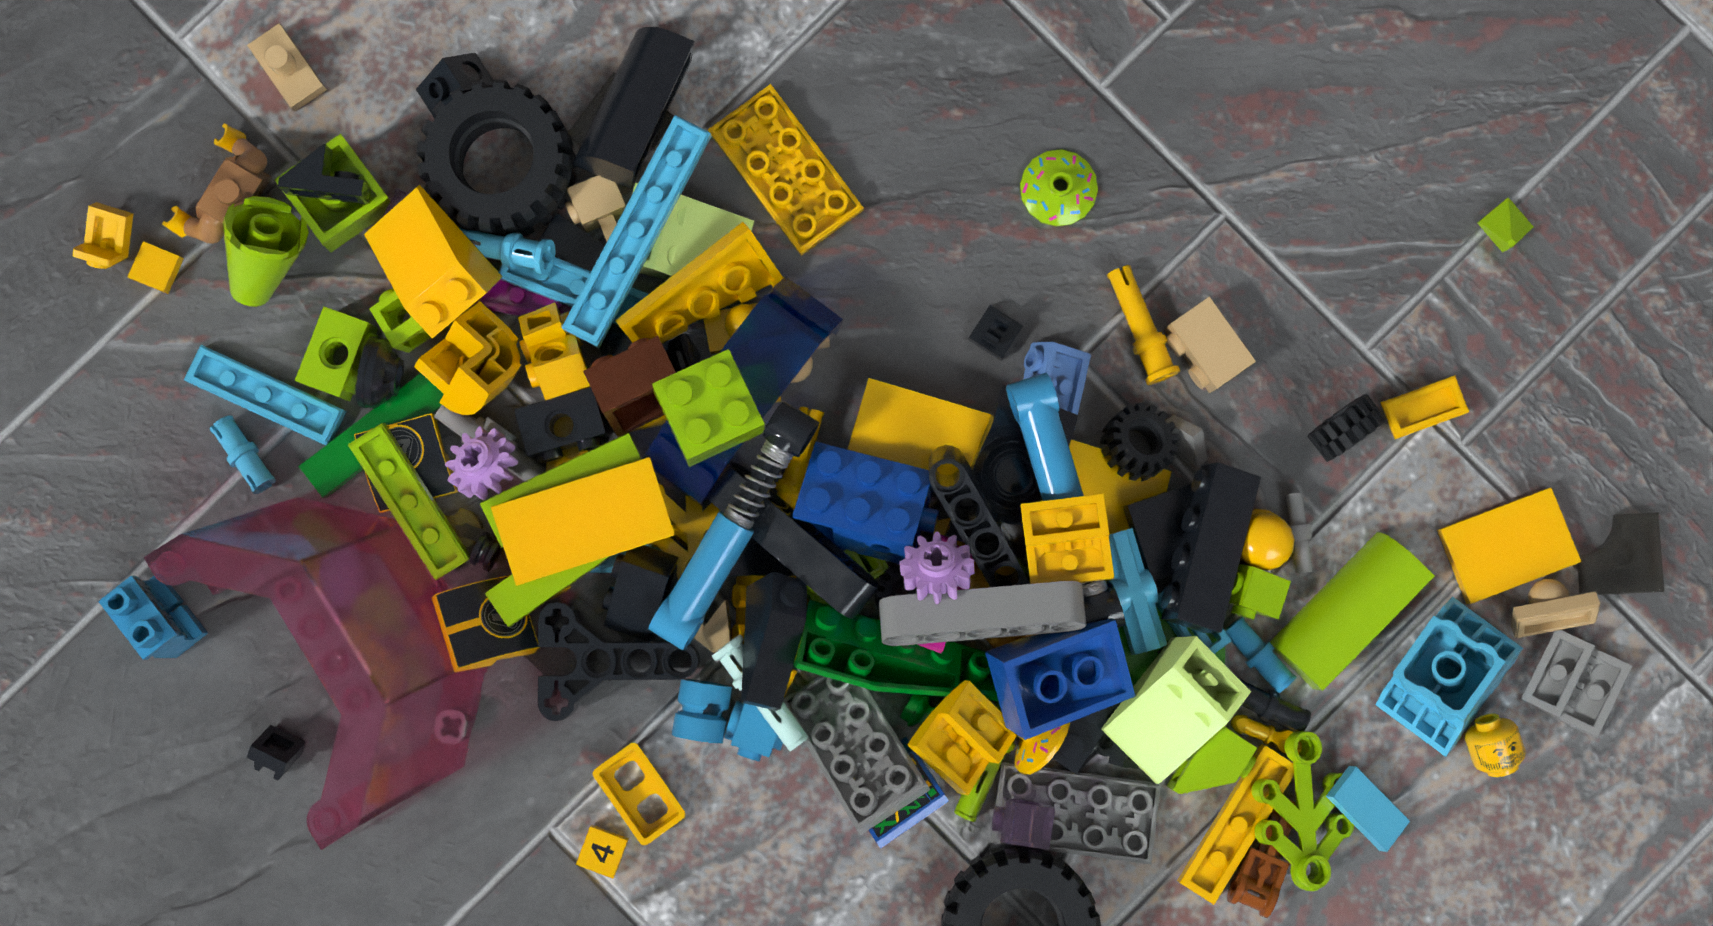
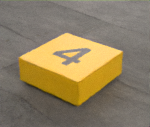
M591 825L576 865L614 879L629 838Z

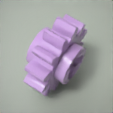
M479 426L476 429L475 438H472L467 433H463L462 441L464 444L461 447L451 446L450 448L456 455L455 460H449L445 463V466L454 472L448 477V482L458 488L457 491L468 498L476 495L480 499L486 500L488 489H492L500 494L502 487L499 482L502 479L506 481L513 480V476L507 469L518 464V460L510 455L516 446L495 428L488 432Z
M939 532L934 533L933 541L927 542L924 537L918 536L917 549L911 546L904 548L905 559L900 561V572L904 576L906 590H913L917 587L918 600H923L929 593L933 594L934 602L939 604L942 594L945 593L951 599L956 600L957 586L962 589L970 588V576L975 574L974 560L970 558V547L968 545L957 548L956 535L949 537L947 542L941 541Z

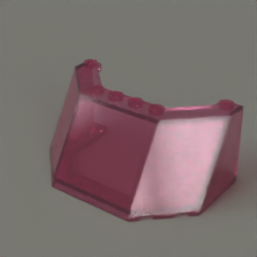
M296 497L180 534L143 557L154 576L166 585H182L191 580L206 584L212 595H218L226 589L270 598L339 710L341 718L322 796L319 801L312 805L307 815L308 829L321 850L364 831L465 766L468 754L467 747L471 730L474 728L481 699L480 692L488 667L454 672L432 600L435 594L450 589L442 577L435 581L396 519ZM466 720L468 722L466 735L461 739Z

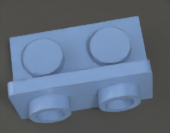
M1033 342L1024 359L1025 372L1023 380L1045 372L1048 373L1057 394L1059 408L1078 415L1091 354L1055 342Z

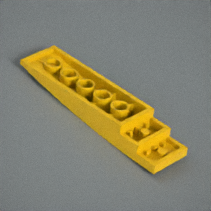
M868 378L847 450L929 470L928 464L931 453L940 446L950 445L958 448L964 454L971 467L991 414ZM1071 439L1069 449L1084 496L1104 494L1109 535L1130 529L1122 506L1167 491L1171 471L1163 469L1156 476L1148 480L1141 481V477H1139L1136 481L1129 480L1130 472L1126 473L1123 477L1117 474L1120 468L1117 464L1112 468L1109 467L1107 462L1112 458L1110 455L1103 457L1102 449ZM948 463L942 464L937 468V471L942 475H952L958 470L955 465Z

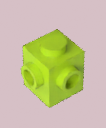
M1239 564L1229 604L1233 605L1231 613L1251 620L1255 619L1256 614L1279 620L1291 581L1253 566Z

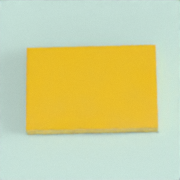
M1552 488L1540 490L1437 530L1466 604L1478 602L1581 562Z

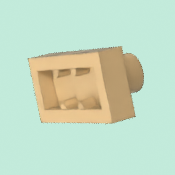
M280 23L247 45L290 108L295 112L327 90Z

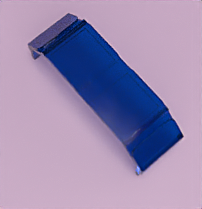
M786 276L767 295H764L724 345L720 353L727 349L730 350L762 419L820 344L831 333L836 335L839 332L843 319ZM666 420L643 459L650 457L653 469L657 474L701 506L706 504L708 501L707 495L744 442L689 467Z

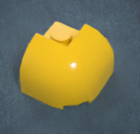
M479 301L454 320L445 339L419 357L414 367L444 394L439 402L452 412L461 415H472L507 388L522 365L520 364V354L516 345L519 339L503 321Z

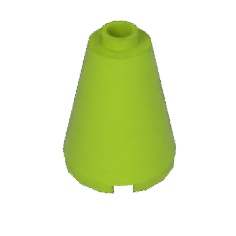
M252 196L245 198L243 204L234 207L233 203L228 207L223 221L229 288L231 296L243 305L257 307L266 304L307 243L309 232L306 221L303 217L299 220L291 213L292 207L285 202L270 197Z

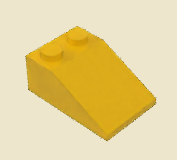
M421 185L417 186L364 234L404 309L431 338H434L484 296L503 277Z

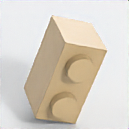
M1210 297L1164 329L1168 335L1166 343L1177 357L1182 355L1191 367L1188 370L1191 379L1200 389L1206 388L1209 393L1218 389L1256 362Z

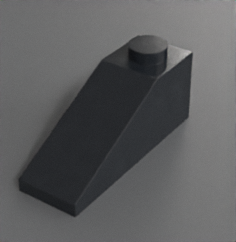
M771 572L746 588L741 703L774 711L781 709L806 622L807 585L798 578Z

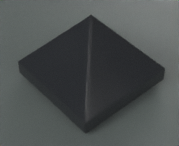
M683 333L663 344L676 373L700 362L701 354L687 333Z

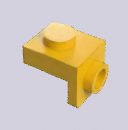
M98 202L89 205L84 243L73 248L72 256L85 260L87 265L99 269L110 268L128 258L134 214Z

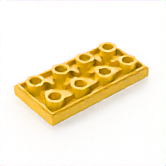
M771 84L708 129L714 141L800 256L864 211V207Z
M650 457L491 506L516 586L675 535Z

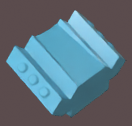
M1452 597L1438 614L1431 618L1393 671V677L1383 689L1375 705L1446 757L1456 746L1462 734L1472 724L1477 716V712L1487 698L1499 686L1504 675L1513 666L1523 648Z

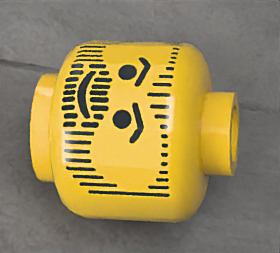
M1493 713L1476 718L1475 724L1465 734V742L1473 765L1477 770L1485 772L1491 777H1503L1516 772L1526 755L1518 726L1514 721L1507 718H1499L1498 714Z

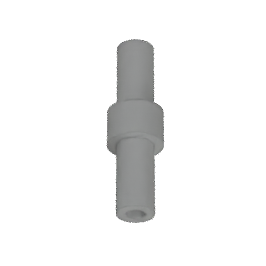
M1302 493L1287 494L1290 528L1295 539L1293 550L1296 572H1313L1309 540L1313 539L1311 524H1306Z

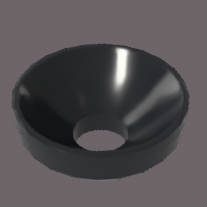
M370 336L364 346L356 384L357 404L361 408L376 409L387 402L392 396H397L400 391L404 373V360L398 357L396 350L387 339Z

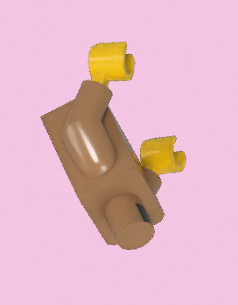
M225 123L222 125L225 128L223 137L220 140L215 138L214 144L236 156L226 158L197 203V218L191 217L179 207L174 206L171 208L175 213L172 219L168 222H162V225L181 238L190 236L206 243H218L224 236L223 221L228 207L233 203L234 207L243 204L244 199L248 197H261L272 179L270 175L263 172L267 166L265 154L246 139L245 133Z

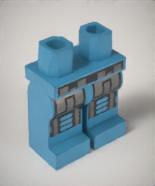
M162 573L154 575L147 581H142L137 576H130L98 601L143 660H148L152 656L154 658H178L208 634L187 605L179 606L184 601Z

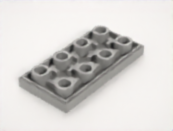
M820 675L783 699L787 708L807 733L808 738L804 742L860 835L930 791L926 781L868 689Z
M1002 761L999 769L990 842L1151 865L1161 784L1084 772L1075 774L1070 770L1047 767L1027 775L1020 773L1015 767V763Z

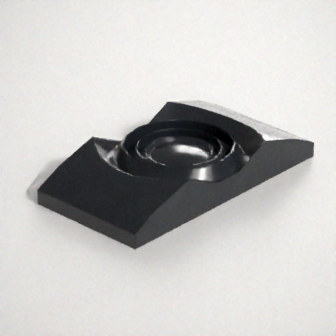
M1003 385L971 468L1021 556L1024 558L1026 555V545L1020 504L1043 500L1020 425L1013 415L1006 386ZM1059 408V417L1069 446L1078 415ZM971 498L961 499L957 503L962 509H970L977 504ZM950 519L944 536L951 537L956 535L957 541L964 543ZM985 532L977 536V539L988 543L997 536L993 533Z

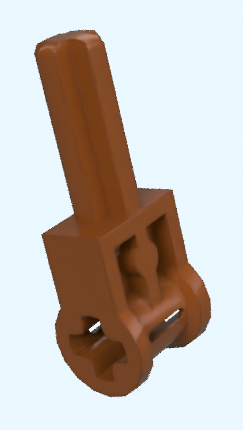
M1289 799L1296 806V802ZM1273 809L1268 820L1279 822L1283 828V835L1288 838L1292 826ZM1268 826L1266 829L1267 839L1272 836L1271 826ZM1259 842L1257 850L1250 847L1231 881L1227 901L1233 905L1237 902L1258 910L1260 916L1268 918L1276 906L1280 888L1290 864L1280 860L1281 854L1272 845ZM1250 889L1259 893V897L1248 893L1247 890Z

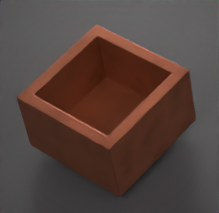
M658 335L651 339H639L633 342L628 347V350L616 356L607 355L594 361L590 368L583 371L602 413L618 437L664 415L654 393L652 383L676 373Z

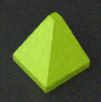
M1509 197L1477 222L1502 253L1512 248L1534 227Z

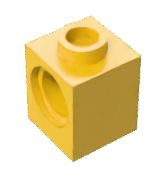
M569 334L528 347L532 363L525 365L526 372L532 388L540 386L545 401L590 386L583 372L587 369L576 336Z

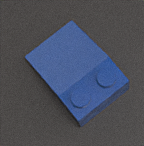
M1112 618L1088 623L1084 628L1075 631L1038 634L1020 638L985 652L1005 726L1024 740L1135 697L1117 623Z

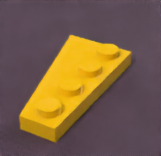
M742 222L615 321L632 343L642 338L651 339L657 335L661 343H664L686 332L688 325L700 319L708 321L720 315V309L738 300L743 304L757 297L755 292L769 285L775 288L786 281L752 231Z

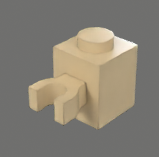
M597 175L566 188L571 201L566 202L565 205L574 225L581 222L587 233L601 227L606 241H608L617 224L616 220L620 219L626 207L618 184Z

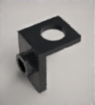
M476 53L442 58L416 88V91L434 119L437 115L432 109L440 101L446 106L453 100L450 95L451 92L460 87L466 93L472 90L471 83L477 82L464 73L462 65H469L474 68L479 75L478 81L483 80L487 87H493L494 80Z

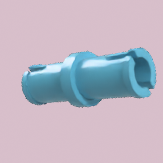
M225 416L217 420L213 424L214 426L210 427V431L228 454L227 462L230 466L237 467L253 494H259L270 488L276 482V479L258 456L259 449L256 444L246 439L232 416Z

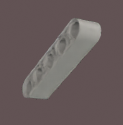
M1077 581L957 590L956 600L951 599L945 593L942 594L939 604L934 602L933 594L929 593L921 601L918 600L917 594L889 596L879 601L881 640L883 644L890 646L1069 632L1082 629L1087 625L1082 584Z

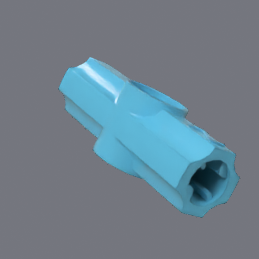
M1133 528L1110 534L1109 542L1114 579L1107 580L1106 584L1108 588L1112 587L1115 590L1121 603L1125 617V626L1123 628L1131 655L1166 646V637L1155 605L1158 602L1156 584L1149 570L1144 569Z

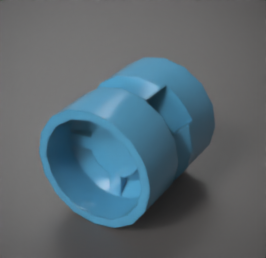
M681 679L677 701L682 705V710L675 713L672 735L700 742L723 743L727 720L722 717V712L729 709L732 686L694 679Z

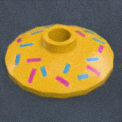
M1070 722L1026 740L1018 736L1020 739L1015 752V767L1022 774L1031 775L1042 769L1061 747L1068 733Z

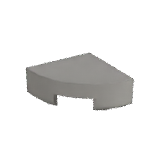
M1176 415L1171 416L1165 421L1166 424L1174 422L1176 428L1171 431V434H1179L1180 439L1174 445L1179 446V452L1188 461L1198 467L1208 460L1202 428Z

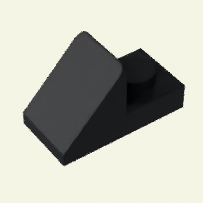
M327 144L321 145L282 175L278 181V187L286 195L368 204L370 188L364 180H359L360 176L358 174L335 171L334 176H330L333 151Z

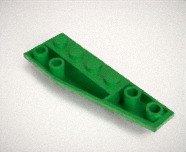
M809 600L806 622L793 664L795 668L873 691L944 697L949 695L964 680H967L989 701L999 702L985 651L955 642H946L942 653L917 644L904 646L885 645L881 640L880 620L860 614L855 619H850L839 613L832 606Z

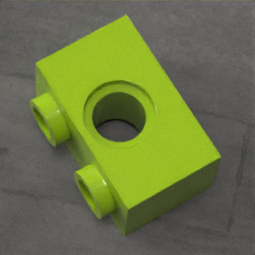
M323 306L295 381L351 401L353 394L356 395L357 375L364 346L370 336L379 337L376 335L378 328L369 322ZM342 346H346L348 349L346 361L341 365H335L333 361L335 351Z

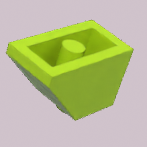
M1223 727L1176 769L1166 787L1178 794H1184L1236 783L1239 777L1245 778L1252 770L1256 762L1253 754L1257 747L1228 728Z

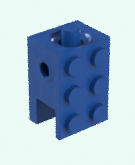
M815 442L793 512V518L810 522L842 550L854 551L865 556L900 564V561L905 559L904 548L906 546L917 549V537L921 536L922 531L934 534L939 510L929 508L933 495V488L929 481V470Z

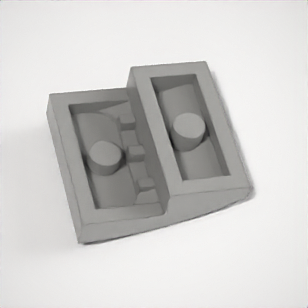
M1554 631L1521 700L1587 735L1598 738L1633 666L1594 648L1595 645L1565 631Z

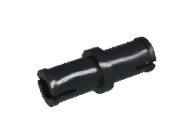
M1237 677L1251 691L1241 706L1257 713L1258 718L1265 722L1272 720L1295 732L1305 731L1311 718L1309 710L1300 708L1280 698V693L1274 690L1264 691Z

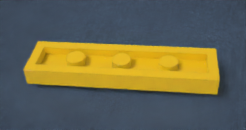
M1263 744L1260 745L1254 755L1256 762L1252 770L1245 778L1241 777L1177 879L1179 883L1213 905L1255 840V827L1257 823L1268 819L1273 810L1269 804L1259 803L1253 798L1252 786L1254 782L1261 778L1272 779L1279 784L1281 792L1284 793L1294 776L1293 763ZM1267 784L1263 788V796L1265 798L1269 795L1270 791Z

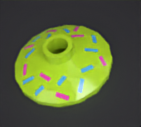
M1059 149L1046 151L1033 158L1023 172L1020 192L1022 202L1030 215L1041 223L1059 227L1072 225L1088 214L1094 206L1098 186L1096 175L1085 159L1077 153ZM1054 180H1065L1067 189L1064 191L1055 189L1053 185Z

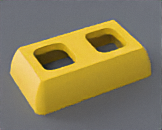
M630 743L594 769L593 777L641 845H648L684 819V809L638 744ZM635 761L644 773L645 778L634 788L626 791L615 778V772L627 762ZM658 794L666 804L668 811L654 823H647L638 811V804L650 795Z

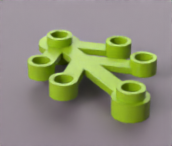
M1296 731L1288 736L1284 744L1285 753L1293 761L1296 806L1281 792L1279 784L1272 779L1261 778L1256 780L1252 786V795L1257 802L1269 804L1298 832L1299 848L1283 835V828L1277 821L1267 819L1259 821L1255 827V837L1262 844L1272 845L1291 864V878L1298 888L1305 891H1316L1324 887L1330 880L1331 867L1328 860L1342 840L1353 833L1354 825L1342 813H1332L1328 816L1335 805L1326 795L1334 786V781L1339 779L1343 773L1331 772L1324 777L1322 782L1324 791L1314 804L1311 764L1320 758L1322 744L1316 734ZM1300 741L1302 744V750L1298 754L1297 745ZM1267 784L1270 791L1269 795L1265 798L1263 796V788ZM1326 819L1325 828L1327 834L1317 845L1316 831ZM1341 819L1343 827L1341 831L1338 832L1337 822ZM1268 826H1271L1272 836L1267 839L1266 829ZM1309 864L1311 867L1310 874L1307 876L1306 869Z

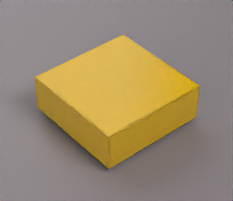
M143 241L127 278L169 294L184 258Z

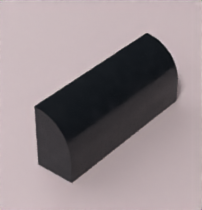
M643 27L636 31L572 165L632 189L692 61L693 40L659 27Z

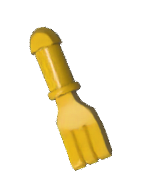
M1236 715L1231 720L1232 728L1239 734L1244 733L1262 740L1264 744L1272 742L1278 751L1286 754L1284 744L1293 731L1286 729L1275 731L1273 725L1267 726L1249 719L1246 715ZM1300 741L1297 745L1298 754L1302 750V744Z

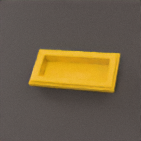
M1456 376L1380 402L1394 439L1469 413Z

